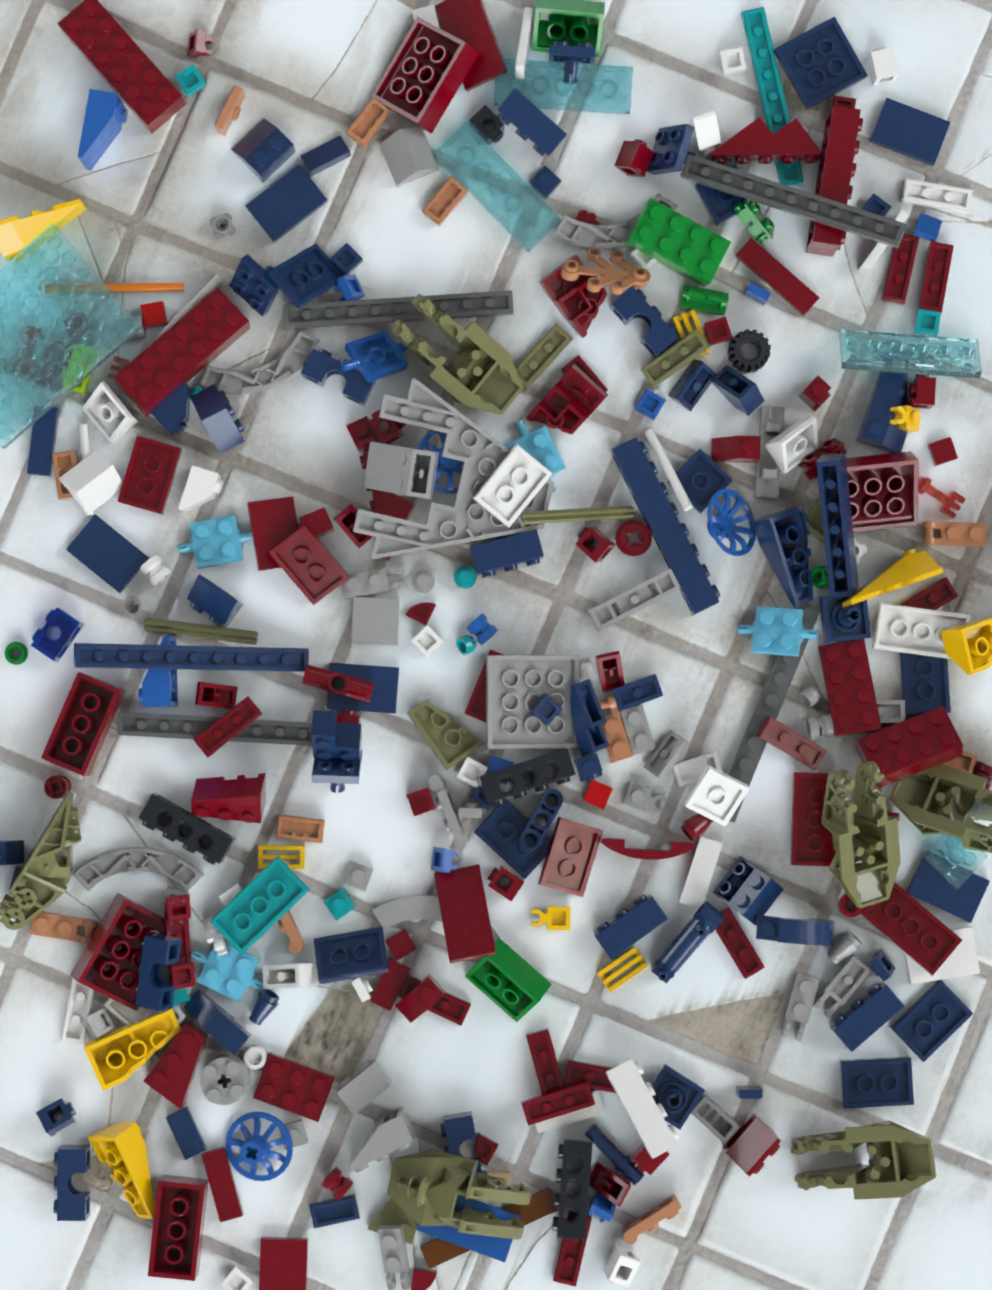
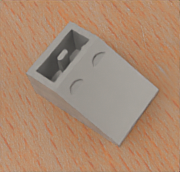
M370 441L364 488L431 499L433 498L439 452Z
M403 1107L383 1116L351 1159L348 1167L349 1173L354 1170L356 1173L361 1172L369 1167L368 1163L374 1160L381 1162L390 1157V1152L396 1149L400 1152L411 1146L410 1142L414 1140L415 1131Z

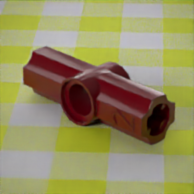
M308 664L302 681L304 685L370 702L375 685L373 682ZM336 677H342L345 681V686L341 690H335L332 686V681Z

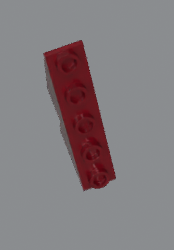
M758 117L711 152L710 161L719 164H725L726 161H735V164L740 165L748 164L749 161H758L759 164H770L772 161H781L783 164H793L795 161L815 164L821 159L822 152L796 118L773 135L763 120Z
M365 450L363 455L359 456L362 470L367 467L369 452ZM366 488L367 492L371 491L373 500L369 501L371 512L404 520L409 519L415 506L413 502L395 493ZM391 556L383 557L382 559L386 558L388 561H390Z

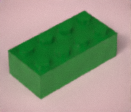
M652 198L645 203L625 242L631 248L639 250L642 254L652 259H656L657 262L703 287L711 283L731 241Z

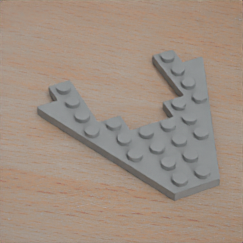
M411 378L407 399L383 395L379 418L446 433L441 456L463 461V466L453 507L430 502L426 524L357 509L353 532L375 537L370 558L378 559L544 528V524H523L522 513L548 510L554 486L551 480L548 479L508 528L476 502L473 497L511 450L414 378Z

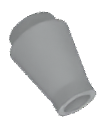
M851 931L842 932L827 956L835 964H838L841 960L859 950L858 947L862 943Z

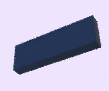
M35 405L27 474L52 476V454L55 451L59 408Z

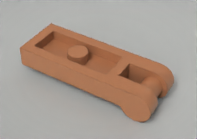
M922 522V529H924L922 545L987 546V523ZM934 530H939V538H934Z
M614 695L607 696V699L599 701L602 710L610 708L612 714L605 716L607 722L601 724L610 745L606 747L610 762L614 763L632 757L633 753Z
M289 910L280 918L278 925L282 933H287L290 939L288 947L290 952L297 954L303 950L305 944Z
M42 911L31 920L29 934L88 944L93 936L94 928H97L98 921ZM79 926L85 927L84 935L78 934Z
M675 1195L671 1196L625 1225L622 1229L624 1241L628 1244H634L637 1241V1236L646 1230L650 1232L659 1226L658 1222L661 1220L675 1217L679 1213L678 1210L682 1208Z

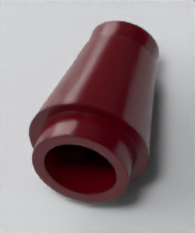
M698 813L686 819L681 829L693 841L702 836L713 820Z

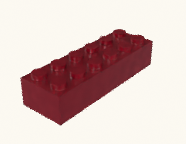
M84 0L57 23L63 34L114 92L118 94L151 134L186 105L177 89L98 0Z
M833 105L825 121L821 147L822 156L819 161L815 195L846 205L848 199H851L853 186L850 185V182L856 171V163H853L855 154H858L860 141L856 139L863 125V118H860L861 109ZM810 220L806 253L833 257L836 251L840 250L841 245H844L846 231Z
M217 288L114 375V381L136 407L148 417L151 414L150 412L184 381L185 383L189 382L250 329L249 320Z

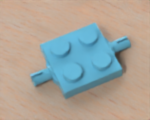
M524 420L519 421L523 430L518 422L515 423L520 436L515 441L505 445L508 449L512 450L518 444L553 473L550 478L555 473L566 468L546 426L536 431L528 432Z
M236 515L190 523L191 543L178 544L177 547L179 554L193 552L197 568L203 569L244 561L242 553L243 542L252 541L253 538L251 531L241 533L238 528Z
M757 606L753 625L739 624L738 634L752 635L751 651L758 654L799 657L803 638L816 640L818 638V630L804 629L803 609Z
M227 943L228 953L220 956L218 951H215V948L208 955L196 949L193 953L201 956V958L192 954L191 958L203 963L202 972L197 980L198 983L237 1002H240L244 991L249 986L261 992L263 991V987L256 985L257 983L263 986V982L254 978L255 969L260 959L246 952L241 955L232 945Z

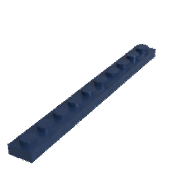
M74 643V668L305 672L307 664L309 665V648Z

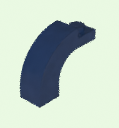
M758 915L756 939L803 945H832L835 921L816 918L795 919Z

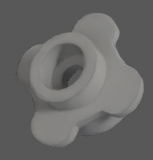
M224 213L210 219V224L214 228L215 238L221 239L224 235H233L236 229L232 226V216L229 213Z

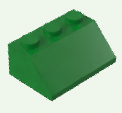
M536 0L532 51L549 52V45H554L555 41L568 42V46H577V43H590L591 47H596L595 57H600L605 2Z
M498 938L494 942L496 955L481 957L467 972L465 977L512 1019L518 1022L542 999L552 984L511 949L508 944Z

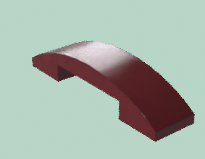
M602 837L600 839L603 845L619 854L646 860L672 858L695 848V843L678 841H669V850L624 848L625 839Z
M189 894L165 898L164 935L181 939L178 962L167 965L170 983L175 985V989L196 986L194 963L191 961L188 918H191Z

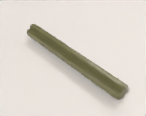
M617 506L529 511L522 513V522L527 525L629 519L634 517V507Z
M146 618L144 621V630L149 632L256 645L258 642V632L155 618Z

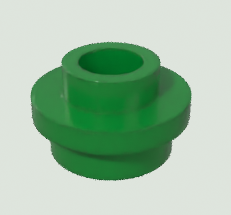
M820 565L812 570V583L815 587L824 589L829 586L827 566Z
M12 642L5 649V658L11 664H22L28 658V649L21 642ZM16 649H19L21 652L18 658L13 655Z

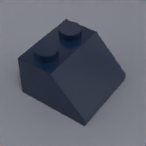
M266 119L257 124L231 149L262 183L296 152L293 143Z
M200 574L196 578L187 597L192 602L190 604L191 608L200 614L203 611L210 615L208 620L218 627L222 624L228 627L243 606V603Z

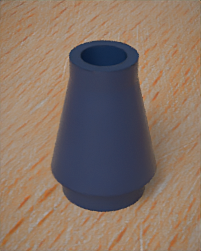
M263 989L262 992H259L249 1019L253 1023L261 1025L267 1016L279 1005V996L269 989Z

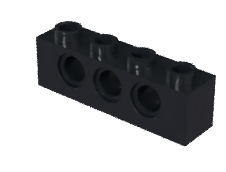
M565 748L476 777L484 804L491 803L493 807L505 803L504 798L512 795L514 799L527 795L526 791L533 788L535 792L548 789V783L556 781L557 785L569 782V777L576 774L568 750ZM545 765H550L553 768V774L550 778L546 777L543 773ZM523 772H528L531 775L532 780L528 785L524 784L521 780ZM502 779H506L510 783V788L507 792H503L499 787Z
M157 793L151 794L138 817L143 820V826L153 831L155 828L163 832L162 836L172 842L175 840L182 842L184 849L191 853L197 851L203 854L202 859L213 865L216 862L219 864L223 862L236 839ZM164 812L171 815V823L169 825H164L161 822V815ZM183 824L191 826L192 832L188 837L181 833V826ZM204 835H208L212 839V845L209 848H205L201 844V838Z
M563 1139V1144H559L558 1158L562 1159L561 1168H557L556 1182L560 1183V1190L555 1192L554 1207H558V1216H553L552 1231H556L558 1238L585 1240L592 1141ZM572 1158L580 1160V1167L576 1171H571L567 1167L568 1161ZM570 1182L578 1184L579 1187L578 1192L574 1195H569L565 1191L567 1184ZM571 1206L577 1210V1214L573 1219L564 1217V1210L567 1207Z

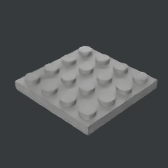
M486 655L487 749L579 748L573 728L570 701L571 686L579 683V655ZM543 693H546L563 708L549 726L544 725L529 711Z

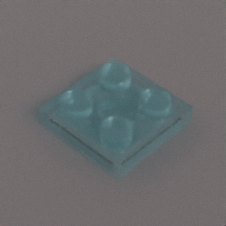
M943 834L923 857L951 885L958 889L985 861L988 855L983 851L963 848L960 839Z

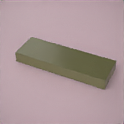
M557 324L547 332L516 367V371L526 391L573 340Z
M696 328L641 368V371L653 388H656L710 349V346Z

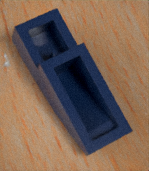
M590 679L572 685L570 696L572 722L577 744L583 757L610 746L601 724L607 721Z
M200 989L184 1006L186 1011L233 1055L238 1052L252 1035L238 1024L233 1016Z

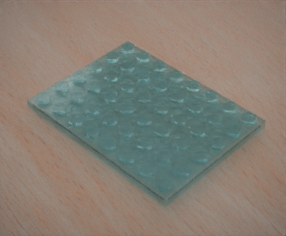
M53 223L0 270V446L3 449H6L142 329L137 320Z

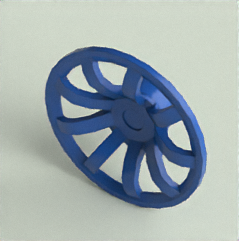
M430 430L422 438L417 449L426 447L431 451L439 452L435 481L443 471L446 472L447 488L435 484L434 490L446 494H455L458 487L453 488V472L461 475L463 461L442 457L441 454L446 435L442 432ZM436 433L439 434L441 439V449L427 442Z
M721 489L715 492L708 504V532L726 553L732 556L745 555L754 546L756 538L752 521H755L752 511L745 499L734 490ZM721 495L724 497V507L717 500ZM729 496H732L733 498H735L736 501L733 507L729 510ZM713 505L718 509L717 516H712ZM742 505L746 514L733 518ZM749 519L750 529L736 526L737 523ZM737 533L748 535L750 537L748 544L746 543L745 539ZM724 538L729 540L730 548L721 542ZM735 540H737L741 544L742 550L735 551Z
M250 1112L242 1115L231 1125L226 1136L225 1146L229 1161L241 1175L251 1180L267 1181L278 1177L289 1166L292 1159L293 1142L291 1135L282 1121L269 1113ZM251 1118L254 1119L253 1135L242 1123ZM260 1118L272 1122L262 1136L260 1135ZM278 1127L282 1131L284 1138L268 1142L267 1139L275 1128ZM236 1128L242 1131L245 1141L232 1139ZM287 1144L286 1156L270 1151L273 1147ZM231 1145L241 1147V1155L237 1158H234ZM267 1158L277 1159L283 1164L274 1172L273 1166ZM244 1161L251 1165L250 1172L244 1170L239 1163ZM258 1163L265 1166L268 1175H255Z

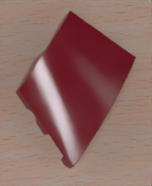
M578 255L568 259L575 260L579 266H584ZM561 264L541 279L539 283L567 322L581 338H584L587 335V330L592 320L595 319L599 312V306L604 302L608 293L604 287L599 292H590L587 289L588 279L597 276L579 274V278L575 281L563 279L561 277L563 264Z
M574 364L542 401L537 404L526 419L531 422L536 421L546 424L547 427L553 429L558 428L568 434H573L605 400L608 394Z

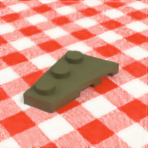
M425 700L407 713L445 770H448L484 745L481 740L471 735L465 728L450 719L448 715L428 700Z
M390 1198L376 1218L370 1223L368 1229L378 1233L380 1225H403L405 1242L412 1244L418 1223Z

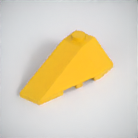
M81 199L54 205L50 208L49 212L35 210L31 211V215L26 218L19 219L18 215L0 220V251L3 257L8 262L22 261L26 255L31 254L86 210L85 204Z
M915 549L903 552V558L891 563L860 588L854 596H850L845 600L842 606L844 608L943 573V570L925 550L917 553Z
M992 615L941 631L945 653L967 675L986 670L992 665Z
M172 1008L107 1032L95 1040L92 1039L85 1042V1052L103 1091L127 1080L136 1069L148 1061L157 1050L161 1049L181 1031Z
M120 1122L89 1135V1141L97 1158L101 1163L106 1162L113 1172L110 1177L113 1181H117L125 1189L123 1196L139 1218L154 1219L155 1204L146 1145L142 1137L141 1128L136 1122Z

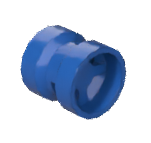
M483 613L466 628L470 634H474L477 637V641L481 646L498 631L494 625H490L487 622V617Z

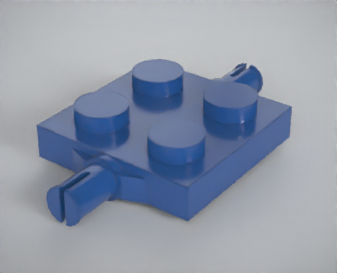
M382 331L346 343L345 351L351 360L341 362V369L343 372L356 368L363 375L367 383L407 370L408 362L402 355V352L409 349L402 342L396 343L389 337L386 331Z

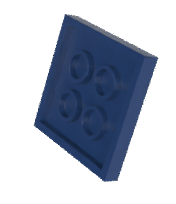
M835 16L774 49L777 59L806 110L861 82L868 76Z

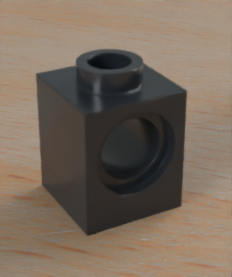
M486 105L469 120V128L487 146L492 142L496 144L504 136L505 124ZM490 123L494 126V129L485 131L482 127L484 124Z

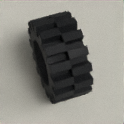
M745 329L744 332L740 331L734 336L730 342L728 359L729 362L732 361L734 368H738V371H745V373L753 371L754 373L761 369L768 361L771 354V345H768L769 340L763 337L764 334L762 332L759 334L755 329L752 331ZM745 343L754 344L758 349L757 357L751 360L745 359L740 352L741 346Z

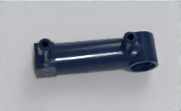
M705 901L695 912L688 924L659 958L655 960V963L651 966V971L667 984L675 976V972L682 967L707 936L721 924L725 916L708 901Z

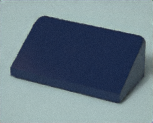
M340 135L300 157L310 176H313L350 157L351 153Z
M694 359L668 396L688 411H692L711 384V379L716 373L703 361Z

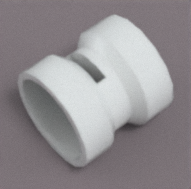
M159 555L153 556L140 567L144 574L149 575L150 582L154 587L160 585L172 575V571L162 565L163 560Z

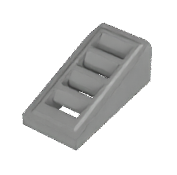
M706 1094L691 1112L724 1144H727L742 1127ZM708 1103L710 1108L702 1116L699 1112ZM714 1110H716L718 1113L709 1122L707 1118ZM722 1116L725 1120L716 1128L714 1124ZM730 1123L732 1127L724 1135L721 1131Z

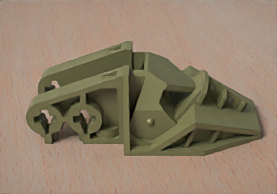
M418 294L411 304L451 341L452 345H456L460 349L446 366L445 361L447 358L437 354L425 341H421L413 335L404 323L402 324L397 320L389 331L430 368L429 377L437 382L457 403L502 415L524 388L509 352L474 322L463 329L447 314L437 310L431 303V300Z
M874 761L859 764L855 780L850 777V772L844 769L829 773L821 820L822 825L832 833L833 847L836 851L829 870L858 908L889 899L901 862L898 821L896 817L887 815L886 796L882 795L876 786V783L882 782L884 774L880 773L879 767ZM853 787H854L853 797H852V802H851V801L849 800V797L847 796V792L853 790Z
M940 764L895 782L889 799L922 835L946 834L960 839L963 848L992 853V824L985 826L974 822V818H971L972 816L975 817V820L992 822V791L985 789L987 778Z
M68 791L16 876L13 886L9 891V894L14 897L6 894L0 903V915L2 916L0 922L8 929L18 930L63 895L67 889L65 885L68 884L73 871L72 843H78L82 840L78 808L73 807L74 793ZM65 847H67V856L62 852Z
M890 1120L859 1127H845V1131L802 1136L791 1140V1154L795 1153V1155H804L808 1151L815 1150L822 1151V1153H828L829 1151L852 1153L856 1147L863 1143H866L867 1153L869 1154V1165L859 1163L858 1165L806 1171L796 1174L794 1177L795 1182H797L798 1188L804 1190L818 1186L827 1187V1189L853 1188L855 1200L904 1197L937 1176L932 1140Z
M432 1149L396 1157L387 1194L420 1226H451L458 1228L460 1233L521 1239L525 1222H521L519 1218L512 1217L509 1220H502L495 1217L494 1212L488 1211L486 1213L474 1210L468 1204H465L464 1209L458 1212L454 1211L457 1195L466 1196V1199L472 1198L528 1205L530 1204L532 1190L522 1183L509 1186L501 1181V1178L476 1172L478 1160Z

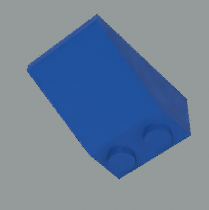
M89 90L77 156L87 170L93 169L122 130L123 123L127 121L128 111L125 109L117 93Z
M164 635L160 645H177V638ZM148 669L142 682V688L138 690L139 702H142V707H178L177 670Z

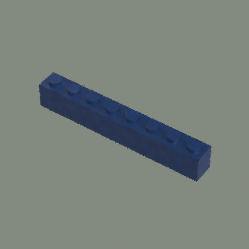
M637 437L611 449L610 453L644 521L649 527L668 568L672 569L681 587L680 592L691 614L695 615L719 603L718 598L721 597L719 590L715 584H710L707 578L710 576V573L705 564H700L697 558L700 555L694 543L690 544L687 538L689 535L688 529L684 523L680 524L676 516L679 514L677 507L673 502L669 503L666 497L669 494L663 481L659 483L656 477L658 470L653 461H648L645 455L648 451L643 441L639 442Z

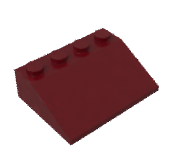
M417 17L372 93L371 98H376L390 110L432 134L479 53L465 41Z
M911 451L846 458L852 524L855 525L853 532L918 525L919 459Z
M117 893L70 975L77 982L137 1011L139 1006L135 1005L136 989L138 987L139 966L143 952L142 943L147 935L164 934V917L136 901Z

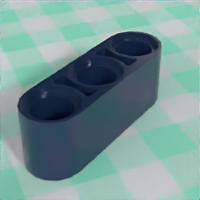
M547 790L537 801L517 839V846L522 852L530 853L542 843L563 803V796L558 790ZM546 796H552L555 799V806L547 804ZM539 815L544 818V826H538L536 824V816ZM528 835L533 838V847L525 844V836Z

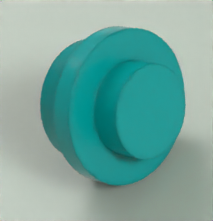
M460 566L454 573V580L459 587L467 589L476 583L477 574L470 566Z

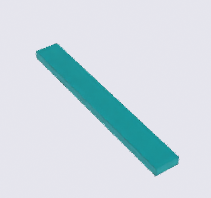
M760 7L742 11L741 18L765 123L774 135L790 123V118L765 9ZM774 161L779 183L790 187L804 183L799 161H795L793 164H783L781 161Z

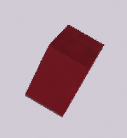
M350 504L333 519L354 544L360 548L373 536L353 532L357 510Z
M619 651L595 656L603 692L625 685Z
M198 681L195 705L232 709L236 703L238 687Z
M598 1162L590 1175V1186L616 1206L621 1207L631 1188L628 1178Z

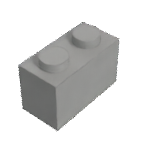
M375 1060L370 1064L366 1061L357 1068L358 1074L353 1078L347 1076L338 1084L340 1088L337 1094L353 1115L391 1086L392 1081Z

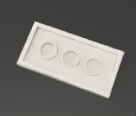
M878 603L872 649L951 659L945 653L941 631L970 622L971 615Z

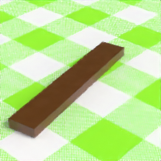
M548 1187L532 1194L530 1204L528 1205L510 1204L501 1208L520 1215V1221L525 1222V1225L557 1211ZM439 1238L420 1245L421 1252L429 1269L470 1251L467 1248Z

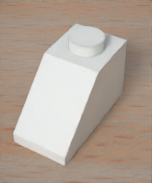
M715 110L692 118L690 125L694 127L691 141L697 157L701 155L709 157L711 152L720 147L721 140Z
M192 465L178 510L187 513L214 499L216 493L220 494L223 486L221 476L218 473Z
M316 963L263 966V989L317 987Z

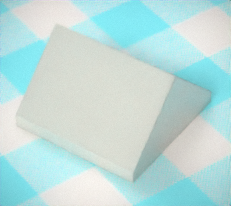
M105 381L99 384L82 408L110 444L139 422Z
M809 416L797 420L765 444V447L782 473L786 474L801 463L806 455L814 453L819 449L816 417Z
M94 451L59 478L88 515L117 494L123 484L113 464L97 451Z

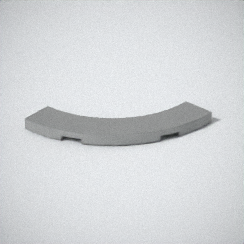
M658 194L654 199L672 210L677 208L676 204L661 194ZM564 214L552 235L565 242L584 248H618L626 246L625 242L639 214L627 221L609 225H593Z
M299 330L290 346L272 362L245 371L225 370L208 365L199 386L207 388L215 384L219 391L224 390L225 394L234 395L250 394L270 389L296 374L305 365L312 348L316 350L321 341Z
M130 847L104 853L91 859L72 874L88 891L102 880L126 871H149L161 874L180 885L186 892L204 876L198 868L187 860L164 850L147 847Z
M415 895L397 898L372 910L384 930L397 923L414 919H431L442 922L438 896ZM491 926L493 939L495 942L500 937L496 933L494 928Z

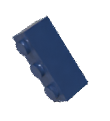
M516 88L513 89L497 109L500 113L498 118L507 126L512 123L517 128L515 133L524 141L529 138L535 144L532 148L542 157L544 154L550 156L567 135Z
M537 530L470 547L477 576L482 575V578L496 575L495 571L504 569L505 572L517 570V565L524 563L527 564V567L539 564L540 559L544 558Z
M643 894L634 901L635 906L629 910L626 908L620 910L614 915L616 917L611 923L606 921L596 928L597 933L594 936L611 960L668 920L651 894L647 897Z
M883 982L872 985L867 990L869 994L862 1000L861 998L856 999L849 1006L851 1009L846 1014L841 1013L832 1021L831 1030L851 1052L905 1007Z

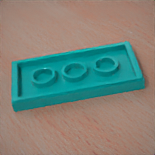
M277 856L210 922L243 955L311 889Z

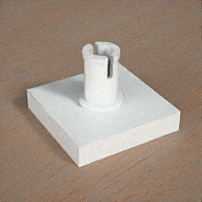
M708 765L686 799L685 807L726 826L749 791V786Z

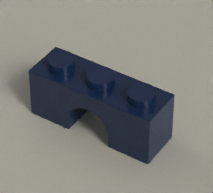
M631 286L611 304L610 309L624 325H627L636 318L643 319L648 323L649 332L642 338L641 344L656 358L676 342L678 338L676 333L678 332L670 322L667 324L661 318L662 314L654 305L651 307L645 301L647 298L640 289L635 290Z
M312 348L301 371L302 377L323 387L330 376L335 374L341 375L346 379V386L342 392L343 396L365 406L376 384V380L367 383L360 371L355 368L343 372L341 362H346L347 360L340 358L338 361L331 357L332 354L322 348H319V351Z
M160 933L144 937L135 1005L155 1011L172 1008L175 985L164 981L161 975L162 965L178 962L181 939Z
M472 1111L444 1116V1123H440L442 1138L447 1137L448 1146L444 1147L446 1153L464 1157L459 1150L461 1144L467 1140L476 1139ZM473 1158L479 1161L476 1172L482 1173L480 1158Z
M62 1145L58 1152L54 1154V1166H57V1175L54 1177V1190H57V1199L54 1200L53 1206L54 1214H57V1221H86L90 1216V1192L76 1190L72 1185V1176L76 1173H86L90 1169V1145Z

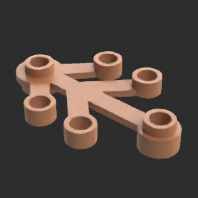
M598 248L588 249L587 260L595 263L600 268L579 266L575 260H567L561 269V277L567 281L577 280L579 274L599 276L600 278L591 277L588 279L587 289L590 292H599L602 287L611 283L610 292L615 295L622 294L625 289L631 286L636 288L645 287L650 282L651 274L645 268H635L625 261L622 251L613 250L610 253L609 261L623 269L618 270L601 257V251Z

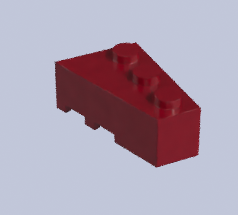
M265 773L258 774L256 778H246L245 775H238L237 779L225 780L224 777L196 779L191 799L192 815L244 821L246 823H261L266 803Z
M189 1020L143 1082L179 1109H182L186 1103L208 1033Z

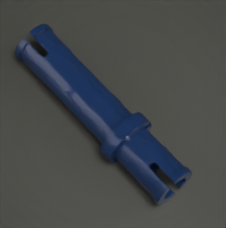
M593 1124L585 1132L584 1135L615 1165L614 1168L617 1171H621L633 1185H636L644 1177V1174L630 1161L631 1158L628 1154L625 1155L596 1124Z

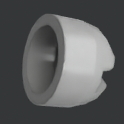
M133 596L126 598L122 605L123 611L130 616L138 614L142 607L141 601ZM135 601L138 603V605L130 609L127 608V605Z
M814 687L805 688L799 693L802 701L809 707L814 706L820 699V693Z

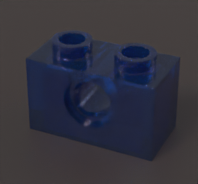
M57 607L47 614L45 618L47 622L42 629L39 628L34 633L31 646L51 660L59 662L84 626V623L62 608ZM58 627L61 635L58 639L54 640L51 637V631Z

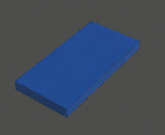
M457 1195L454 1211L460 1212L464 1209L465 1204H468L474 1210L486 1213L488 1211L494 1212L495 1217L502 1220H509L512 1217L520 1219L521 1217L479 1200L466 1199V1196ZM418 1224L417 1230L502 1262L506 1261L513 1239L460 1233L458 1228L451 1226H420Z

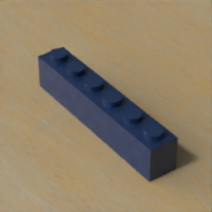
M846 453L822 455L816 463L830 597L854 596L859 585Z

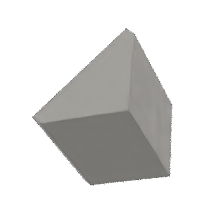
M420 127L399 129L380 143L381 150L397 187L439 170L423 129Z

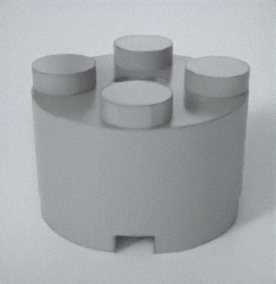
M230 1053L218 1055L204 1068L200 1079L201 1089L211 1103L218 1105L232 1104L238 1101L248 1089L251 1080L250 1069L236 1055ZM224 1074L226 1078L231 1079L228 1084L221 1080Z

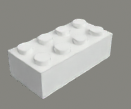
M632 1058L606 1071L608 1079L650 1157L654 1159L677 1146L676 1139L679 1136L673 1125H667L664 1119L667 1117V1114L662 1104L655 1103L653 1096L656 1093L650 1082L645 1083L641 1075L644 1074V1071L638 1060L633 1062Z

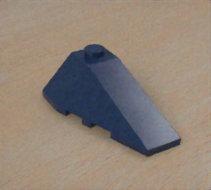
M889 355L885 356L856 438L857 442L888 453L902 451L907 431L898 429L899 424L892 425L890 423V420L895 419V413L890 411V408L908 405V362Z
M804 506L792 507L752 521L758 543L793 607H798L813 600L812 571L809 569L808 556H811V548H808L807 535H810V525Z

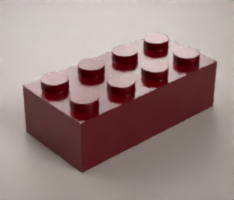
M78 672L41 758L82 776H89L126 690L88 674Z
M941 706L857 739L856 750L862 763L874 761L878 765L880 773L884 774L882 782L876 783V786L881 788L962 756L963 743L944 706Z
M162 1175L158 1180L148 1276L196 1280L200 1268L208 1179Z

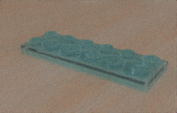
M503 59L508 72L495 78L494 106H500L513 89L516 88L538 109L630 114L633 67L578 63V83L571 84L572 74H570L569 84L563 83L565 62L527 60L524 79H516V59Z
M467 122L433 153L434 157L468 189L475 199L528 253L561 221V218Z
M845 329L840 331L841 369L980 379L982 373L978 339Z

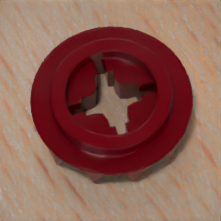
M628 520L622 523L616 531V545L623 554L632 557L639 556L649 549L652 542V533L644 522ZM639 530L637 538L642 544L634 542L630 547L627 546L630 538L625 533L633 535L634 532Z

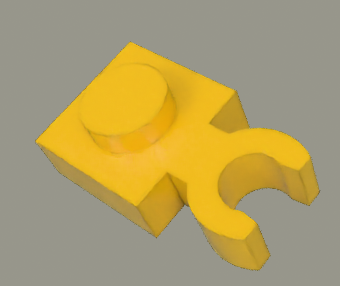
M908 405L890 408V411L895 413V419L890 420L892 425L899 424L898 429L904 431L919 432L921 421L919 408Z
M547 906V913H543L540 909H531V913L538 914L540 919L537 922H531L530 925L539 927L543 923H547V930H570L571 907Z

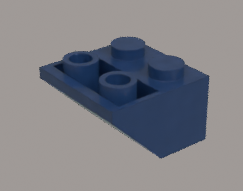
M740 856L713 893L756 926L758 915H765L784 888Z

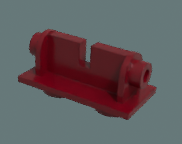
M836 438L827 440L822 444L821 448L814 453L806 455L798 466L806 471L805 475L809 480L812 478L816 479L818 477L816 462L819 458L827 454L847 453L843 447L845 444Z

